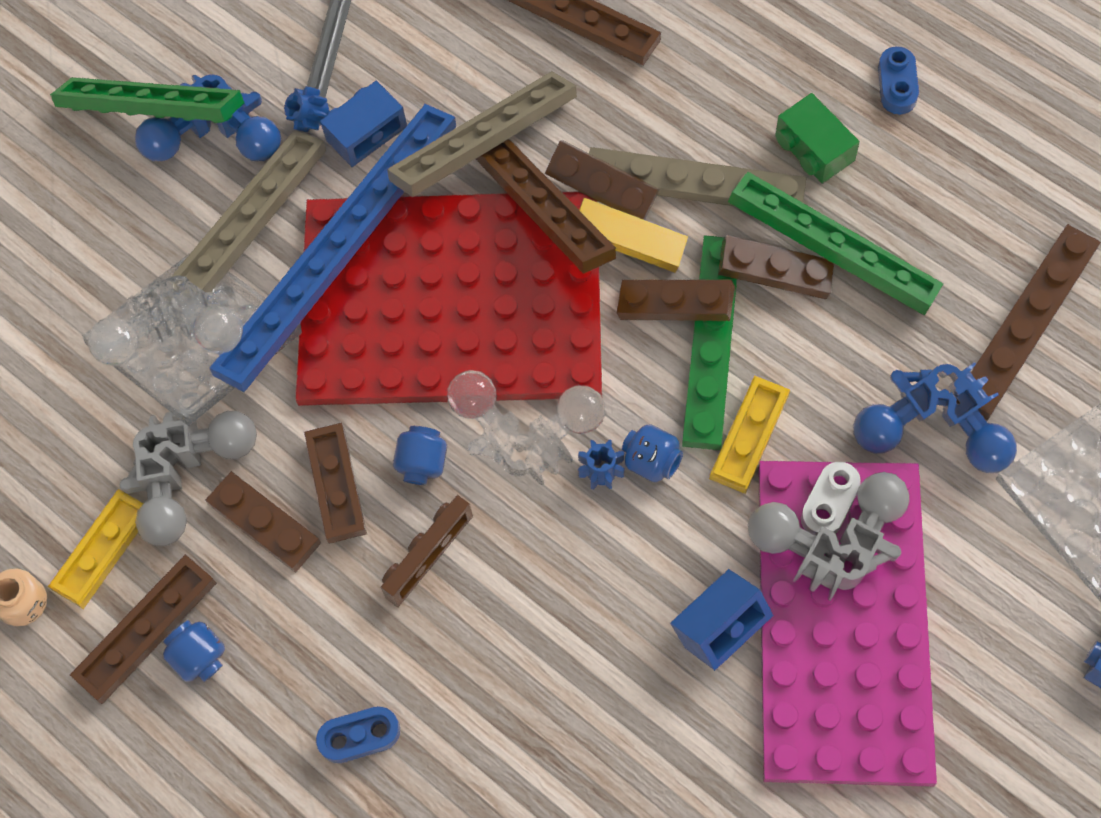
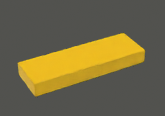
M587 198L583 199L579 209L580 212L616 247V251L676 273L688 236Z
M754 375L710 473V480L746 494L789 397L790 389Z
M118 489L48 587L84 609L137 535L138 530L135 523L137 511L144 503Z

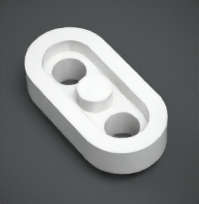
M833 462L823 469L802 511L801 523L805 531L817 536L822 526L835 532V534L839 531L861 485L860 475L852 465L845 462ZM843 476L847 480V484L838 485L833 478ZM824 509L829 512L830 517L828 519H821L817 516L816 511Z

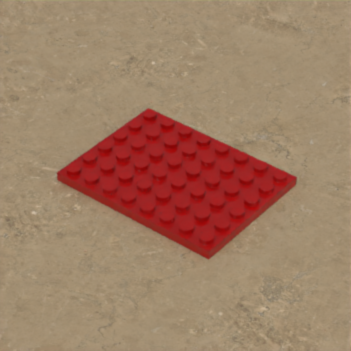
M579 191L562 192L578 209H580L584 198L598 203L597 200ZM508 193L400 197L300 322L296 402L298 406L602 398L599 267L583 274ZM348 198L307 199L304 251Z

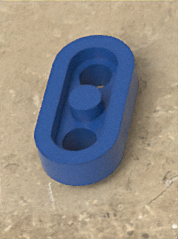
M890 47L881 54L878 65L881 103L887 111L901 115L909 113L914 109L919 96L916 59L913 53L904 47ZM896 90H904L906 93H899Z
M381 706L372 707L325 722L318 730L316 745L319 752L328 761L344 763L390 749L399 739L400 724L395 714L388 708ZM377 725H386L387 731L382 737L373 736V729ZM338 736H345L347 739L345 746L341 749L333 748L334 739Z

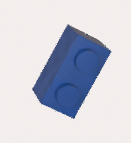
M377 80L369 86L359 89L350 100L340 107L330 110L327 116L320 121L326 141L351 167H354L407 126L403 106Z
M728 569L672 620L670 624L684 648L715 671L774 615L761 590Z

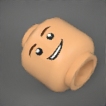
M7 569L1 572L0 619L12 626H26L36 621L42 615L47 604V594L44 586L28 571L22 569Z

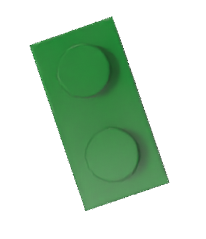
M810 93L778 115L775 136L779 145L786 151L790 150L799 160L803 170L808 175H814L821 184L856 160L860 141L813 93Z

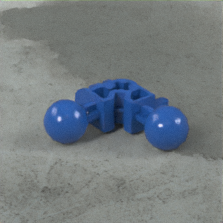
M213 74L202 78L192 75V85L187 83L180 84V86L232 89L222 77ZM254 91L250 94L241 93L244 104L232 114L228 121L217 123L219 131L226 138H229L236 132V147L245 158L251 161L268 160L280 147V131L275 123L266 117L249 116L248 113L262 103L258 92ZM165 117L145 119L136 129V147L143 157L151 161L171 159L180 148V136L191 129L201 138L210 132L211 121L197 119L186 121L175 117H170L169 119Z
M976 362L962 371L951 364H942L934 369L920 370V372L893 371L890 375V380L900 391L902 398L891 406L872 404L863 408L857 414L853 424L855 439L864 450L874 454L886 453L893 450L901 442L904 434V425L914 418H917L919 422L936 412L937 405L943 406L942 417L951 427L958 423L968 436L966 455L969 462L977 470L985 473H999L1006 470L1014 462L1017 454V443L1013 434L1002 425L987 423L978 410L999 394L995 393L987 396L982 389L988 381L987 377L985 376L978 380L973 377L970 371L976 365ZM937 374L941 378L949 376L953 382L948 386L951 391L950 393L946 389L937 390L935 386L939 382Z

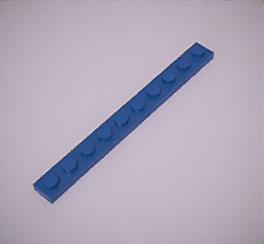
M424 104L210 366L211 373L215 378L242 392L248 389L404 193L402 189L389 181L387 169L456 128L455 116Z

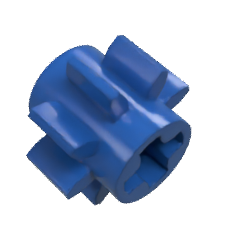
M305 86L304 90L295 88L294 93L287 97L284 111L287 116L286 119L294 122L293 129L307 133L310 129L319 130V126H321L320 121L329 112L328 100L319 96V89Z
M591 440V448L588 452L579 451L578 461L585 464L578 468L579 478L588 476L591 480V489L593 490L597 485H606L609 489H612V481L615 476L624 478L625 469L618 465L624 461V451L615 453L612 448V440H608L606 444H596L594 440ZM602 461L608 462V464H603L601 468L595 467V465L599 466Z

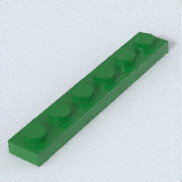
M71 77L50 94L55 107L72 108L74 111L95 110L100 113H126L129 116L141 114L152 115L155 118H182L186 121L195 119L209 120L213 123L228 121L232 114L244 104L240 90Z
M750 172L744 175L730 195L728 203L924 316L944 284Z
M704 235L699 280H732L735 290L730 321H695L682 447L721 451L737 279L718 275L722 241L725 237Z

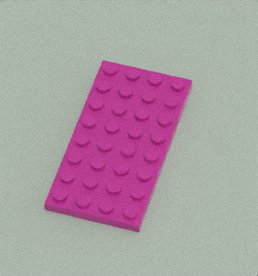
M759 461V507L771 502L786 504L795 512L800 528L805 530L801 523L804 505L823 469L833 462ZM845 462L852 465L858 471L861 483L867 477L880 472L896 474L905 482L910 499L907 511L901 518L893 522L884 523L880 531L884 534L883 539L900 547L901 555L895 561L889 560L876 566V570L866 574L856 587L847 590L837 588L831 601H829V588L820 584L814 592L809 590L811 579L804 575H801L796 582L793 581L805 559L804 557L789 549L775 554L760 550V590L774 615L761 627L763 782L934 787L937 784L919 463ZM843 476L833 478L838 485L847 484V480ZM857 495L839 531L836 533L839 545L841 544L840 539L851 519L855 518L858 520L862 513ZM824 509L816 511L817 516L821 519H828L830 517L829 512ZM846 560L843 570L850 573L853 564Z

